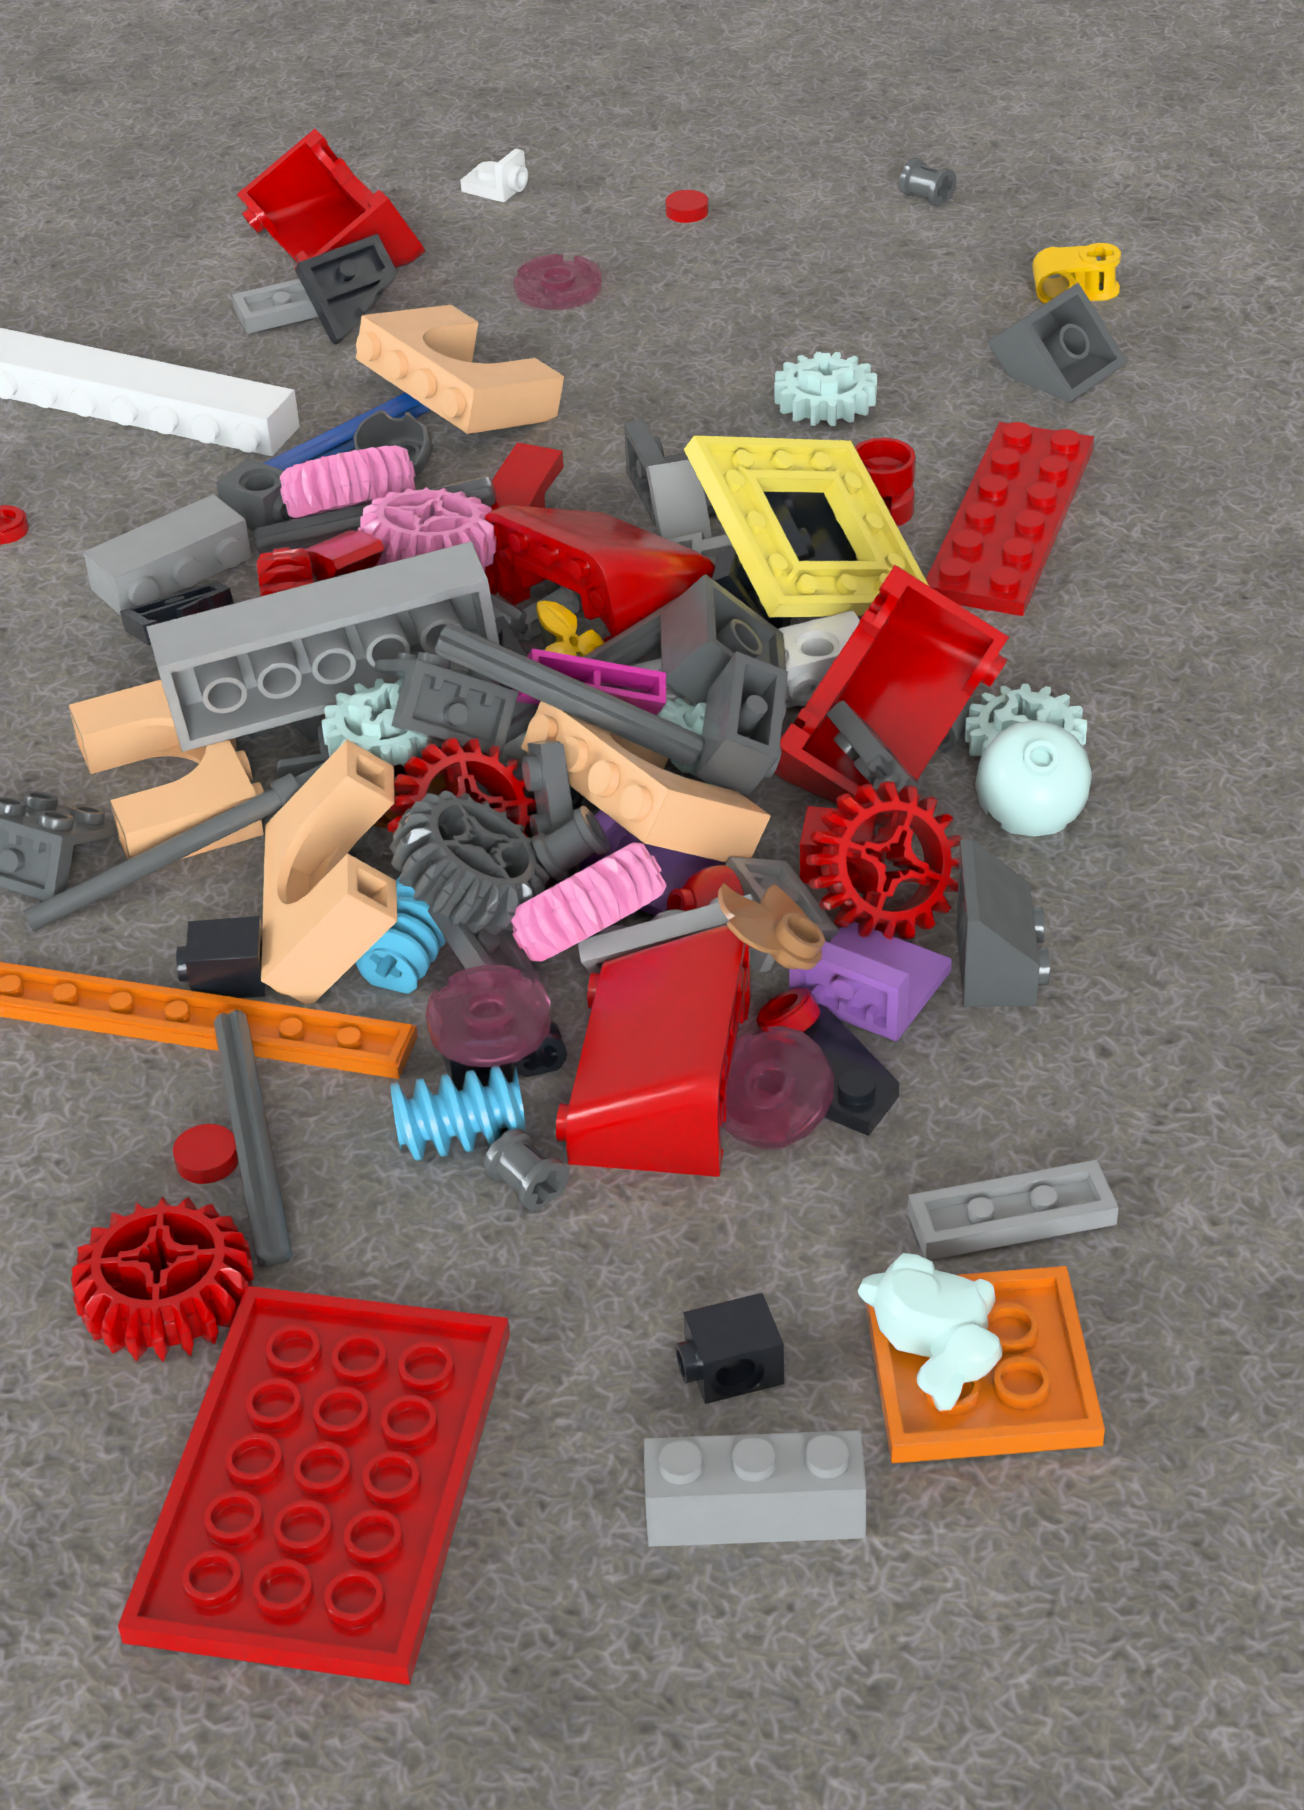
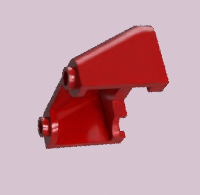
M315 128L236 194L247 208L241 213L256 233L259 234L265 229L297 263L378 234L395 268L413 263L426 252L390 199L380 190L375 193L370 191L353 174L341 157L337 158L327 144V140Z
M504 505L486 514L484 519L494 526V536H496V552L494 553L492 566L499 595L515 606L531 598L530 588L546 579L580 594L585 618L593 620L599 617L611 635L603 639L604 643L675 598L680 597L703 575L706 574L712 579L715 570L714 563L697 551L602 512Z
M894 565L880 586L879 594L861 617L856 629L805 707L801 709L794 723L790 724L780 740L781 757L774 774L788 783L837 804V797L848 793L856 798L858 786L871 784L854 766V761L833 740L840 731L826 714L838 702L844 700L878 734L915 780L918 781V778L979 683L981 682L990 688L1008 660L1000 655L999 652L1009 636ZM877 813L876 822L886 827L890 815Z
M727 925L606 960L602 964L600 973L591 972L587 992L588 1008L591 1009V1014L570 1104L560 1103L556 1119L557 1141L566 1142L568 1164L720 1177L724 1149H721L720 1126L723 1125V1122H726L728 1113V1081L739 1023L743 1024L744 1020H748L751 1004L750 946L739 940Z

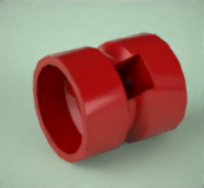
M886 437L872 438L860 442L855 446V449L897 526L905 524L914 514L915 492L913 483L915 481L916 465L914 449L901 440Z

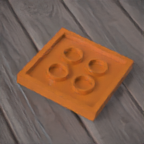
M1067 1266L958 1275L973 1282L983 1279L994 1286L996 1300L987 1316V1330L999 1338L1003 1351L1001 1359L988 1374L977 1381L963 1383L960 1396L951 1410L939 1411L935 1407L932 1396L925 1393L916 1381L918 1371L930 1357L897 1350L879 1330L874 1307L865 1302L891 1464L1103 1446L1105 1427Z

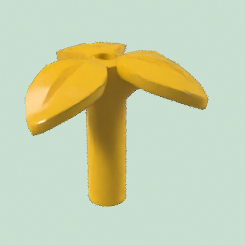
M546 600L538 601L536 604V612L541 625L545 630L556 636V641L547 646L544 651L577 656L578 654L580 657H583L604 644L602 638L593 629L584 632L580 636L575 634L577 618L563 605Z

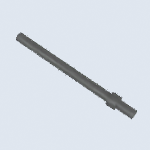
M324 763L296 777L289 773L271 782V789L24 910L23 913L32 930L36 931L279 811Z

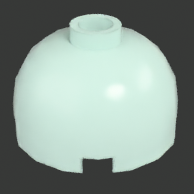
M1033 720L1015 723L995 736L981 756L975 787L980 806L986 814L989 811L994 819L1002 823V829L1012 834L1035 837L1057 833L1063 830L1068 823L1075 820L1088 800L1092 772L1087 752L1073 734L1057 724Z

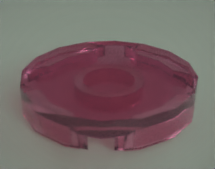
M558 254L536 257L524 263L517 270L518 276L516 278L514 276V293L518 299L531 307L545 310H565L581 306L593 300L601 292L602 287L601 270L594 262L582 256H574V261H563V255Z
M480 965L461 970L447 978L448 985L442 988L439 993H437L436 987L428 998L425 1016L427 1030L433 1046L448 1059L467 1066L494 1067L519 1061L537 1050L549 1034L551 1005L544 985L534 977V983L529 979L523 978L521 970L510 966Z
M785 1026L767 1027L769 1032H761L755 1036L750 1032L736 1039L727 1087L728 1113L726 1122H723L722 1127L737 1141L759 1149L784 1148L805 1138L824 1119L834 1095V1073L821 1047L804 1032Z

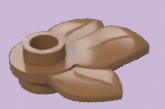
M722 884L718 890L720 909L729 919L727 926L739 940L760 952L770 954L777 963L788 969L810 970L818 964L822 958L821 948L825 944V937L822 931L776 884L771 885L767 889L760 903L749 900L733 891L726 884Z

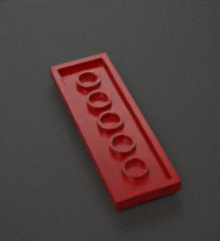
M999 422L927 575L926 581L928 585L960 606L1024 616L1093 452L1094 436L1078 434L1069 429L1050 430L1031 427L1023 422Z

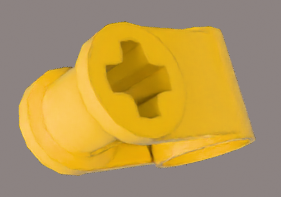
M1108 243L1043 249L1035 256L1032 264L1037 297L1041 302L1047 303L1078 282L1090 301L1109 300L1116 297L1120 291V285L1116 281V266L1120 263L1121 251L1118 247ZM1098 256L1101 257V261H1097ZM1056 274H1057V275H1061V276H1059V277H1057V278H1048V277H1050V276H1052V275H1056ZM1099 283H1103V290H1099Z

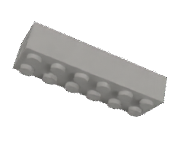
M472 541L147 626L157 668L182 752L325 714L324 709L326 705H337L336 695L339 692L348 695L355 694L354 685L357 683L364 685L367 689L375 687L376 679L381 678L385 683L395 684L399 678L374 671L377 659H396L397 652L417 656L418 652L438 655L435 652V646L446 624H454L499 645L488 579ZM453 661L451 662L450 668L468 672V668Z

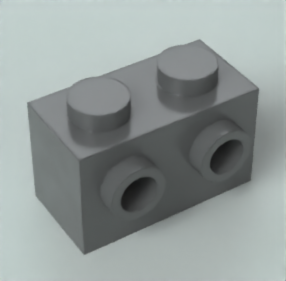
M736 651L708 690L702 737L705 740L699 756L696 778L726 789L738 791L742 795L749 797L763 778L770 779L773 776L781 757L780 739L782 723L786 713L787 670Z

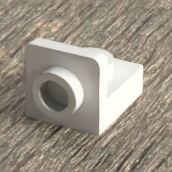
M514 149L499 162L487 161L478 164L476 168L460 180L461 192L505 202L516 192L523 191L528 181L524 151Z

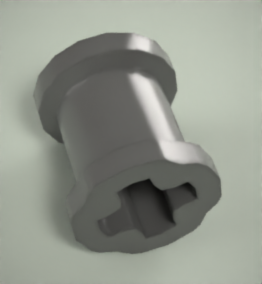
M915 157L905 164L899 179V189L904 195H919L929 199L931 205L939 207L952 198L956 188V174L953 170L947 168L937 170L928 167L923 160Z
M584 806L573 811L574 818L546 835L540 832L532 837V844L539 860L547 872L559 882L569 876L570 868L594 853L602 856L611 850L609 840L602 826L592 812Z
M515 1128L505 1132L499 1139L493 1142L484 1160L487 1175L494 1181H505L518 1192L521 1204L533 1212H536L560 1196L566 1188L569 1179V1169L559 1159L547 1158L534 1147L531 1136L523 1129Z

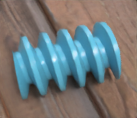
M399 876L396 881L397 922L355 964L360 974L371 985L408 994L417 989V980L426 975L430 963L435 961L440 947L445 945L446 940L428 913L430 906L425 901H415L413 899L414 889L402 885L399 882Z
M499 1066L492 1067L488 1085L484 1087L473 1070L467 1071L463 1089L460 1091L457 1090L448 1074L442 1075L438 1093L432 1095L423 1078L416 1079L411 1099L406 1098L398 1082L391 1083V1097L400 1151L402 1145H407L416 1161L423 1160L427 1141L432 1140L439 1155L445 1157L449 1154L452 1137L455 1136L459 1139L464 1150L469 1153L474 1151L477 1133L479 1132L483 1133L491 1146L494 1141L501 1137L503 1128H508V1130L518 1128L526 1131L516 1066L513 1081L509 1083Z

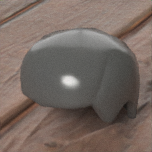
M383 410L377 411L359 424L353 436L355 450L371 447L377 448L386 445H396L407 449L409 459L413 462L416 476L425 469L433 451L431 434L428 428L409 412H406L403 418H393Z

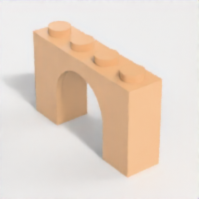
M443 305L362 315L360 332L356 343V359L466 434L542 423L558 415L564 376L536 358L490 364L472 363L478 321L456 307Z
M161 680L69 704L77 744L90 774L162 756L186 758L199 764L193 771L179 780L110 800L118 838L127 859L264 792L260 782L251 784L253 777L248 758L244 750L235 752L237 750L235 738L182 752ZM260 819L186 857L264 835L262 820Z
M542 701L538 706L535 716L528 725L527 734L521 745V748L529 754L527 743L552 740L560 741L561 744H564L569 785L644 844L726 863L729 856L752 858L771 817L770 814L738 791L691 780L664 770L668 761L667 757Z
M348 739L265 825L261 982L271 986L276 992L288 995L304 1004L315 1003L397 922L396 880L348 854L354 844L394 804V766Z

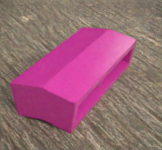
M533 648L527 656L529 659L654 715H658L666 704V672ZM518 691L516 702L539 706L540 700Z

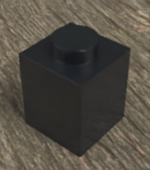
M260 916L188 921L186 946H177L176 951L177 973L180 982L189 981L191 991L235 998L265 996V983L261 982L262 925Z

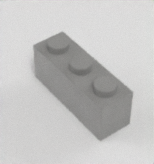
M214 494L83 552L91 590L118 614L122 610L158 600L184 588L192 587L201 580L225 569L234 568L241 562L252 558L246 520Z
M861 1430L644 1438L648 1547L866 1538L867 1489Z

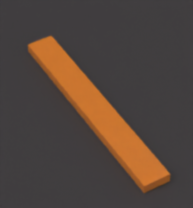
M0 962V1017L219 1051L214 1020L220 1013L230 1014L234 1010H239L247 1017L255 1057L400 1079L418 1037L417 1026L413 1024Z

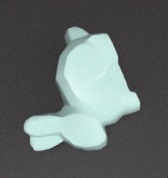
M909 1253L901 1254L885 1273L872 1274L863 1279L858 1289V1294L866 1303L874 1307L879 1330L899 1351L930 1357L918 1371L916 1381L925 1393L932 1396L935 1407L939 1411L951 1410L960 1396L963 1383L977 1381L982 1378L1001 1359L1003 1351L1001 1342L994 1333L987 1330V1316L996 1300L994 1286L990 1282L983 1279L973 1282L958 1275L935 1270L932 1261Z

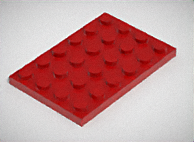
M247 1286L119 1621L118 1630L122 1643L410 1685L510 1337L508 1318Z

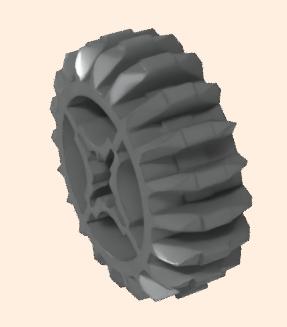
M446 790L439 796L427 793L422 801H416L411 809H407L398 823L399 827L393 835L394 840L389 847L394 854L391 862L392 866L402 872L399 882L404 886L414 889L413 899L415 901H425L431 906L432 915L441 913L448 917L453 927L460 922L466 924L468 929L475 934L482 928L495 936L502 929L512 932L514 927L511 920L515 916L517 906L544 892L545 885L549 879V875L533 847L532 839L527 838L523 834L524 826L513 824L506 818V812L499 813L490 808L487 800L481 804L474 802L467 793H463L458 798L452 792Z

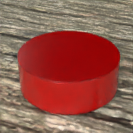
M676 191L669 194L665 200L666 216L675 222H697L704 219L709 212L708 197L700 191Z
M0 505V545L15 542L27 534L29 530L26 513L21 508L12 505Z
M793 988L767 1002L758 1014L757 1024L769 1042L780 1043L792 1039L808 1029L817 1020L821 1010L808 989Z
M201 1124L184 1131L173 1145V1156L177 1172L182 1178L192 1183L209 1184L220 1181L230 1175L238 1164L234 1134L221 1125Z

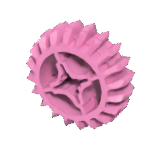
M386 445L338 453L289 467L280 476L282 484L280 491L283 504H286L288 515L293 518H300L371 502L378 497L386 498L387 493L391 491L403 493L407 488L415 490L414 477L416 475L413 462L409 459L408 450L396 445Z
M427 487L423 490L407 488L403 493L391 491L387 493L386 498L378 497L373 499L371 505L363 508V516L360 517L358 531L380 539L385 548L376 566L472 541L485 572V567L493 564L494 553L496 552L494 526L484 520L485 515L492 511L491 507L482 504L481 499L476 497L466 498V494L462 491L451 493L447 492L445 488L429 490Z
M633 842L517 906L515 916L511 920L514 927L512 928L514 931L512 935L519 948L524 949L530 961H544L585 940L661 896L667 886L660 874L662 870L654 855L650 856L644 843Z

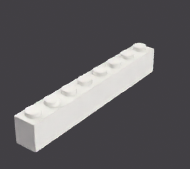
M0 328V398L18 400L36 404L43 408L50 407L77 413L84 417L91 416L117 422L121 425H132L158 431L162 434L182 436L199 440L203 443H213L240 449L248 453L254 452L273 456L300 427L295 390Z

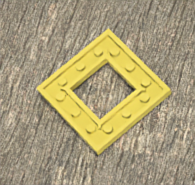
M694 436L684 448L697 478L701 482L769 617H823L851 610L857 616H863L879 594L880 586L894 565L928 585L851 441ZM764 492L824 493L835 514L836 520L841 525L856 553L858 561H799Z

